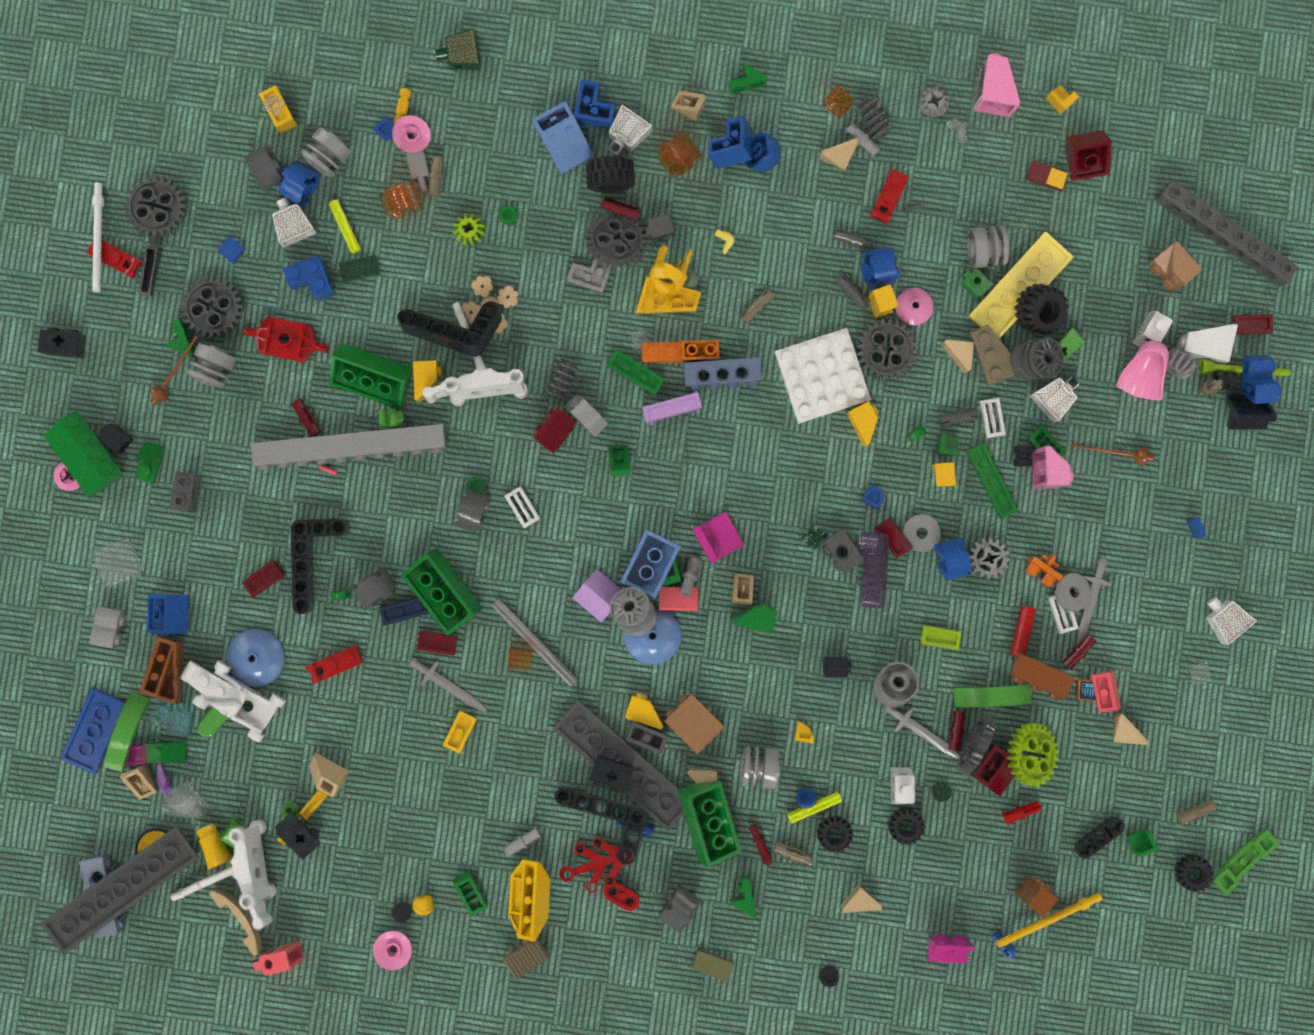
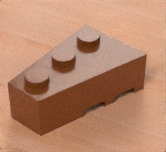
M167 636L157 637L139 693L173 704L183 703V680L179 678L183 672L182 641Z
M1017 653L1008 675L1013 676V681L1022 685L1026 682L1031 685V689L1040 693L1043 690L1049 693V697L1058 701L1060 698H1067L1075 680L1073 676L1020 653Z
M1028 876L1014 893L1043 918L1058 901V898L1053 895L1055 891L1037 877L1032 879Z

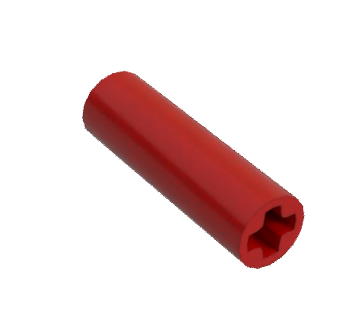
M1021 606L1010 651L1011 656L1016 657L1017 653L1026 656L1036 613L1035 608Z

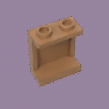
M692 693L689 695L684 694L678 700L680 704L675 709L672 707L665 713L666 718L664 722L698 754L724 728V725Z

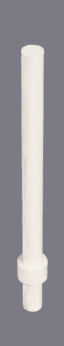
M96 182L94 183V196L92 197V206H94L92 291L100 292L102 207H104V197H102V183Z

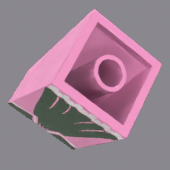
M999 53L988 54L980 67L973 111L1011 117L1019 107L1020 100L1008 57H1003Z

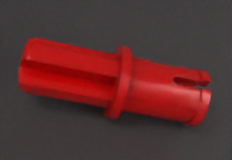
M1035 801L1022 807L1018 805L1017 808L1002 813L1006 825L1017 820H1025L1026 816L1039 812L1042 809L1040 803Z

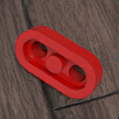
M617 881L613 886L617 889L616 893L610 892L611 887L604 886V896L610 902L627 911H633L639 906V895L632 889ZM627 897H632L634 901L629 903L626 899Z

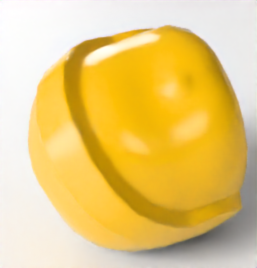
M429 895L417 896L412 902L413 910L417 915L425 916L433 911L434 902Z

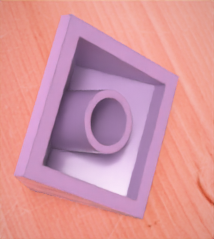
M596 569L576 592L573 599L602 623L610 613L612 598L622 589Z

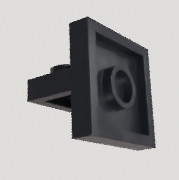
M1227 395L1226 403L1230 408L1226 424L1228 430L1267 429L1268 422H1276L1278 415L1271 403L1254 404L1244 395Z

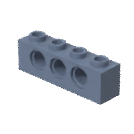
M760 357L683 364L685 388H689V391L701 390V387H708L710 390L719 389L721 385H727V388L739 387V384H746L747 387L758 386V383L762 381ZM744 369L747 372V376L740 378L737 376L736 371ZM724 370L727 372L728 377L720 379L717 376V372ZM700 372L708 373V380H700L698 377Z
M109 854L86 858L79 862L85 891L100 881L97 878V872H100L103 878L112 872L114 864ZM120 914L94 933V939L115 935L123 931L125 926L124 917Z

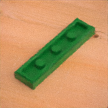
M984 442L967 450L966 453L999 519L1018 511Z

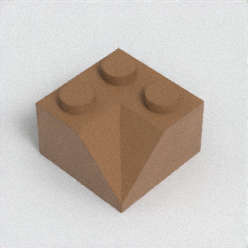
M1178 241L1165 248L1148 263L1151 272L1159 276L1163 281V285L1172 292L1186 285L1202 271V268Z

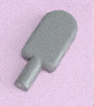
M423 150L418 153L407 152L406 159L411 178L413 180L418 179L422 193L427 192L428 187L425 177H428L430 171Z

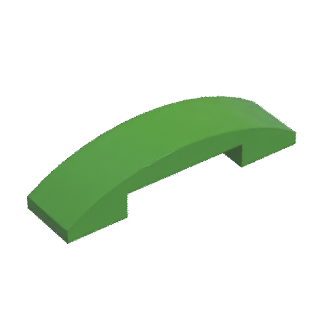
M1031 685L953 688L954 707H996L1032 704Z
M133 692L130 694L111 736L104 767L119 772L124 771L130 755L128 753L140 720L145 716L151 698Z
M1267 829L1261 831L1241 846L1222 865L1212 881L1227 896L1240 883L1238 880L1262 857H1267L1279 845L1278 841Z

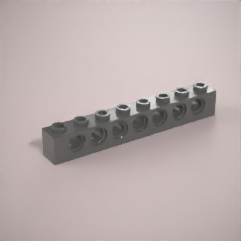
M1174 180L1166 184L1155 199L1161 206L1278 287L1288 283L1299 268Z

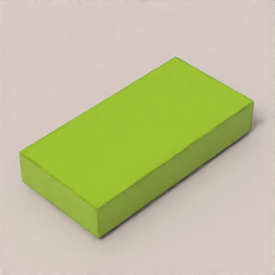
M923 625L920 644L959 650L962 631Z

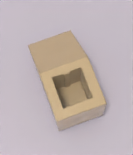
M318 753L313 755L309 766L316 789L334 798L345 783L349 771Z

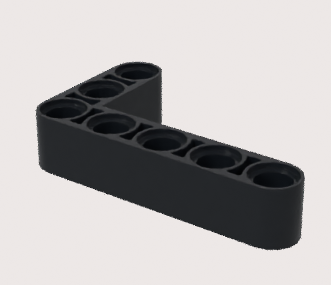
M488 301L482 305L469 329L410 309L401 310L397 315V320L406 334L476 357L481 355L486 349L502 321V315L497 303Z
M339 518L302 519L292 523V607L297 614L310 613L314 607L312 537L345 536L350 531L348 521ZM342 522L344 525V529L342 532L338 533L336 531V525L337 523ZM301 523L305 525V531L302 534L297 530ZM319 523H323L325 526L322 533H318L316 529ZM303 542L306 550L300 553L298 545ZM301 562L306 564L304 572H300L298 569ZM301 581H304L307 585L306 590L303 592L299 589ZM302 600L307 603V608L304 611L299 607V603Z
M562 787L556 790L554 798L560 805L626 823L618 852V859L624 865H630L637 861L648 822V813L645 810L570 788ZM567 791L569 794L566 802H563L560 798L561 793ZM582 796L587 798L585 807L579 805V799ZM601 801L606 805V809L603 812H599L597 809V805ZM621 806L624 809V815L619 818L616 816L615 811ZM636 812L643 814V820L640 823L634 820ZM631 831H635L638 834V839L635 842L629 840V833ZM626 850H630L633 854L630 861L624 859V852Z

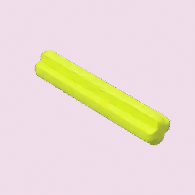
M333 200L329 202L330 209L352 254L359 252L361 248L339 201Z
M835 792L817 800L815 805L809 809L801 807L789 812L787 817L790 823L797 822L842 802V798L838 792Z

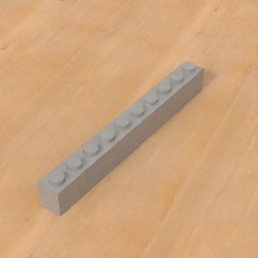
M443 424L251 443L252 463L254 467H259V470H271V466H278L279 469L290 468V464H297L298 467L309 466V462L323 465L328 464V460H336V463L347 462L348 458L362 461L366 460L368 456H374V459L386 458L385 455L393 454V457L405 456L404 453L412 452V455L424 454L423 451L431 450V453H441L443 449H447L446 429Z

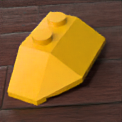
M522 859L510 877L508 915L516 930L517 938L528 941H536L549 916L551 879L538 861Z

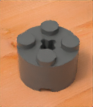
M269 144L244 157L262 191L281 183L284 179V176H282L283 170H279L281 164L276 155L272 157L274 153Z
M466 489L465 493L468 496H463L456 517L460 520L459 522L455 521L454 526L476 533V530L481 531L484 522L481 516L483 511H488L491 501L487 500L488 496Z
M386 568L378 570L362 579L361 582L351 586L362 607L365 606L366 609L376 605L379 602V598L382 597L385 600L396 592V586Z
M679 885L672 893L671 898L664 904L658 918L681 933L685 926H688L694 915L692 914L694 910L696 911L702 901Z

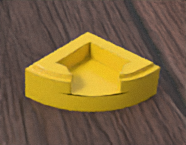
M797 721L794 740L814 744V736L811 729L803 722Z

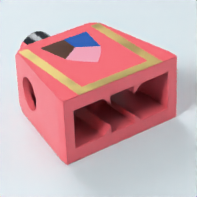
M300 941L269 949L260 955L259 959L253 961L255 971L262 970L266 976L291 970L304 960Z

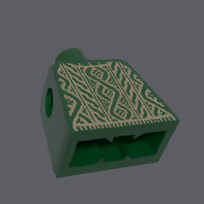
M474 29L445 37L446 48L435 49L437 61L448 60L449 67L452 70H481Z

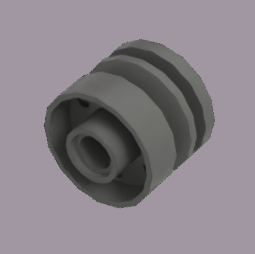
M1048 337L1019 342L1011 353L1012 369L1016 376L1022 380L1029 381L1054 377L1061 371L1064 362L1061 346L1056 340Z

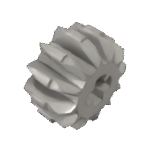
M1173 348L1168 352L1167 372L1178 379L1184 380L1193 374L1197 365L1192 356L1181 349Z

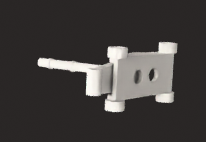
M454 303L452 306L460 326L469 329L460 303ZM480 355L472 356L476 364V370L473 373L461 375L457 379L449 377L440 385L433 388L425 387L422 391L428 403H434L438 398L450 395V401L454 406H462L466 399L514 394L516 398L522 399L528 394L527 385L523 383L524 376L521 370L513 369L509 373H499L491 368L486 369Z
M190 660L179 678L202 693L196 695L192 703L201 709H206L208 705H211L221 714L231 718V720L248 727L250 731L247 736L260 743L265 736L262 732L277 708H282L286 700L275 693L268 699L228 675L231 667L220 660L214 665L216 669L214 674ZM245 701L253 703V709L249 712L243 709L242 705Z
M258 819L251 822L248 828L237 827L232 829L229 833V839L235 846L234 857L231 860L232 866L201 881H196V883L179 889L170 895L171 900L175 901L184 898L186 895L202 890L208 885L233 875L243 893L239 899L240 906L250 910L253 918V927L259 930L272 922V916L267 913L263 899L268 900L274 897L277 889L273 883H268L260 836L266 831V823Z

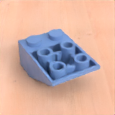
M566 101L532 119L536 132L561 175L594 157Z

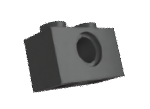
M180 471L175 472L169 509L195 513L201 475Z
M843 528L822 541L824 544L822 549L827 556H832L834 559L833 565L838 572L846 573L864 561ZM840 546L846 549V555L843 558L837 555V549Z
M632 721L625 740L662 754L669 734Z

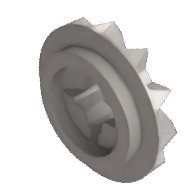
M938 86L928 87L919 98V106L922 112L930 117L941 116L947 111L950 104L949 95L946 94L944 89L938 88ZM932 96L935 99H940L937 106L934 103H929L932 100Z

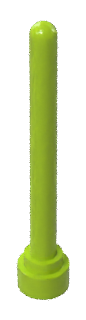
M1201 359L1198 371L1199 374L1209 375L1214 371L1242 373L1243 366L1215 364L1210 359ZM1275 368L1273 376H1290L1291 374L1289 369Z

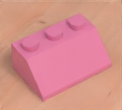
M1051 446L1033 450V489H1056L1071 485L1073 471L1070 470V465Z

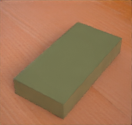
M698 949L691 969L728 982L734 962Z

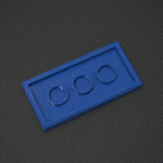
M91 688L60 760L92 774H97L107 753L111 736L126 701L96 688Z

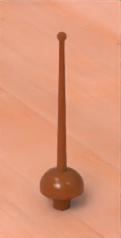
M197 336L194 337V340L163 385L153 386L149 390L150 394L153 395L150 402L154 405H157L159 400L167 401L168 392L165 388L194 342L198 339Z
M1071 444L1072 448L1078 447L1134 457L1135 462L1139 466H1144L1145 461L1153 462L1154 454H1148L1146 447L1139 448L1136 453Z

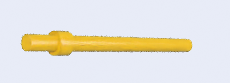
M1098 892L1088 898L1083 897L1077 900V903L997 940L996 944L998 948H1001L1079 910L1084 911L1090 908V905L1101 901L1102 896Z

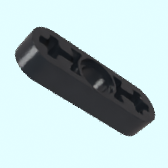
M1115 816L1107 818L1075 843V853L1081 858H1090L1124 831V822ZM1113 821H1114L1115 823H1118V824H1117V827H1118L1117 830H1115V829H1113V828L1110 829V828L1112 827V824H1111V823H1112ZM1105 827L1106 829H1108V832L1111 833V835H1109L1105 830H1103V828ZM1098 832L1104 834V840L1100 843H1097L1094 839L1095 834ZM1089 839H1090V841H1091L1094 845H1096L1095 847H1093L1092 845H1089V844H1090V842L1088 841ZM1082 845L1088 846L1086 848L1087 853L1080 852L1082 850Z

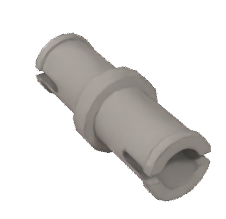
M855 122L847 128L846 132L854 139H858L857 145L862 146L872 157L881 149L869 137L870 135L868 133L865 134Z
M690 557L687 570L683 573L684 580L679 594L686 597L691 596L694 583L698 579L697 573L702 561L696 557Z
M535 827L526 834L517 836L516 840L503 846L506 855L511 857L522 849L526 850L529 847L528 845L541 839L543 836L538 827Z

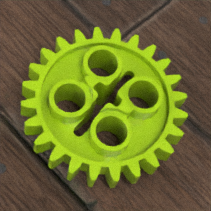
M1039 723L1021 725V729H1016L1017 734H1012L1014 741H1009L1012 747L1007 749L1011 753L1007 757V759L1011 760L1008 767H1013L1011 774L1016 775L1015 780H1020V784L1032 787H1039L1040 784L1045 785V780L1050 781L1049 775L1055 774L1052 769L1058 768L1055 764V761H1059L1056 754L1060 751L1055 750L1058 743L1053 742L1055 736L1051 735L1052 731L1047 730V726ZM1022 751L1034 754H1042L1045 756V758L1023 755Z

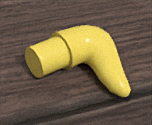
M717 229L715 236L726 241L723 247V254H726L734 244L735 239L729 232Z

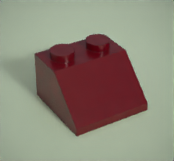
M1104 130L1067 137L1066 158L1072 181L1109 175L1112 141Z

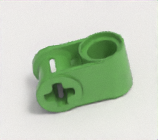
M1074 327L1069 329L1058 341L1063 351L1064 360L1069 358L1086 342Z
M232 817L230 824L225 830L220 832V840L235 849L234 844L229 839V833L232 829L237 827L245 829L246 826L239 819Z

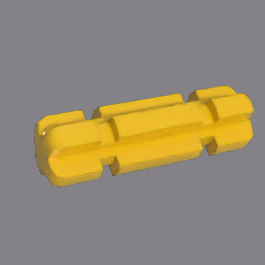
M400 89L399 96L401 97L398 98L397 115L395 116L394 124L401 117L407 116L408 99L411 96L409 89Z

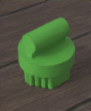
M388 409V411L380 410L378 412L380 428L397 429L403 427L404 418L402 411Z

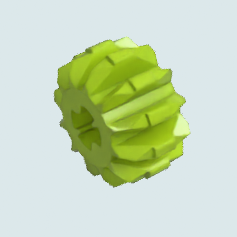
M465 213V219L462 220L461 217H457L459 223L453 224V227L456 228L453 234L457 236L456 240L458 242L463 240L464 246L468 244V241H470L471 246H474L475 239L477 242H481L478 236H485V233L481 231L485 229V225L480 224L482 221L480 217L475 219V214L472 213L470 218H468L467 213ZM471 226L473 231L467 233L465 229H469Z

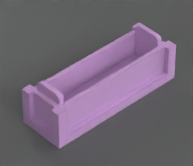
M696 392L642 407L646 424L650 423L653 426L652 422L695 410L699 413L702 405L699 394Z

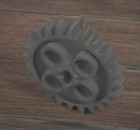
M156 175L153 176V180L146 176V182L139 179V186L133 184L135 190H128L131 197H125L129 204L124 205L129 210L124 214L130 217L127 221L133 224L132 228L135 230L139 229L138 232L143 235L145 233L149 238L152 233L155 238L159 237V233L165 238L167 231L173 234V227L179 230L177 223L184 224L181 216L186 217L187 214L183 210L188 209V206L183 204L187 199L181 197L184 192L178 190L179 186L177 184L173 185L171 179L166 182L164 176L159 180ZM153 192L152 197L146 199L147 193ZM171 196V201L165 204V198ZM140 202H146L153 206L159 205L164 209H172V212H167L160 208L153 209L149 205L140 204ZM144 210H147V215L145 217H141V213ZM162 215H166V219L163 222H159V218Z
M612 212L607 217L603 213L602 219L596 217V221H592L587 229L585 240L586 247L589 248L588 253L593 254V260L599 258V265L605 262V268L612 265L613 270H615L616 265H619L620 269L623 270L625 264L630 268L631 262L636 265L638 259L641 260L646 252L648 241H646L647 234H644L645 228H639L641 222L634 223L633 218L622 217L619 213H617V216H614Z
M210 276L209 281L202 277V283L195 280L196 286L189 285L191 291H184L187 298H181L185 305L180 306V308L186 311L181 316L187 318L184 323L187 325L191 324L189 329L195 330L197 335L202 333L204 338L210 335V338L215 339L216 334L222 338V332L229 335V328L236 330L233 324H240L241 322L237 318L244 316L239 312V310L244 309V306L239 305L244 300L238 297L241 294L238 290L234 291L236 286L233 284L229 286L230 282L228 280L223 282L220 277L216 281L213 276ZM212 290V296L206 299L207 291ZM198 299H202L227 313V316H223L198 302ZM229 300V305L226 308H222V302ZM202 307L203 312L200 315H196L197 308ZM219 316V322L213 325V318Z
M881 319L880 325L874 321L873 328L868 325L866 327L868 332H861L864 338L857 339L861 345L855 347L860 350L856 356L862 358L858 362L859 364H865L862 370L869 369L868 376L875 373V379L881 375L882 381H885L887 376L892 381L894 375L899 379L901 377L900 372L907 374L906 368H913L910 362L917 360L913 355L918 354V351L913 350V348L918 346V343H912L916 336H909L912 330L905 331L906 324L899 327L898 320L895 324H892V320L889 319L887 324H885L884 319ZM887 333H889L890 339L888 342V349L891 351L887 354V366L885 367L884 360L886 356V351L883 350V348L887 345L886 335ZM875 335L882 337V344H877L874 341ZM894 337L901 339L902 344L900 346H896L893 343ZM873 354H878L881 357L880 363H875L872 360ZM891 356H897L900 359L899 365L891 362Z
M985 714L979 717V720L973 725L960 750V757L957 761L958 772L969 775L973 772V769H976L991 743L992 732L995 729L994 718Z

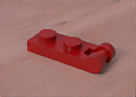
M891 169L870 214L871 218H878L882 220V223L888 224L909 176ZM880 207L886 209V213L879 211Z
M101 240V261L134 279L137 268L141 267L143 262ZM93 242L91 243V245H90L88 251L86 252L87 254L91 255L92 257H93ZM128 261H129V262H131V264H130V266H129L128 269H127V268H125V266H126V264H127Z
M355 645L306 666V670L311 674L312 684H316L362 664L363 660ZM322 667L324 674L319 675L317 668Z

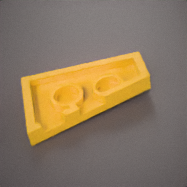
M646 276L636 314L696 312L701 292L682 287L674 295H663L652 288L650 277Z

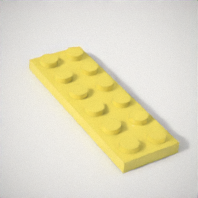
M1045 231L968 317L978 327L989 325L1000 339L1018 319L1015 317V313H1017L1015 306L1018 305L1016 301L1017 298L1021 297L1020 293L1026 291V287L1033 284L1049 285L1074 256Z

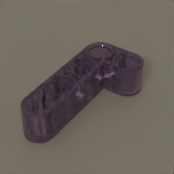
M861 532L859 546L865 550L861 604L865 608L883 609L886 597L889 536L885 533Z

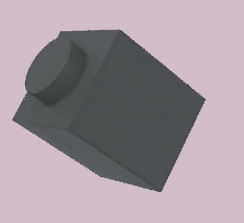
M669 213L647 219V226H644L647 237H651L652 242L674 236Z

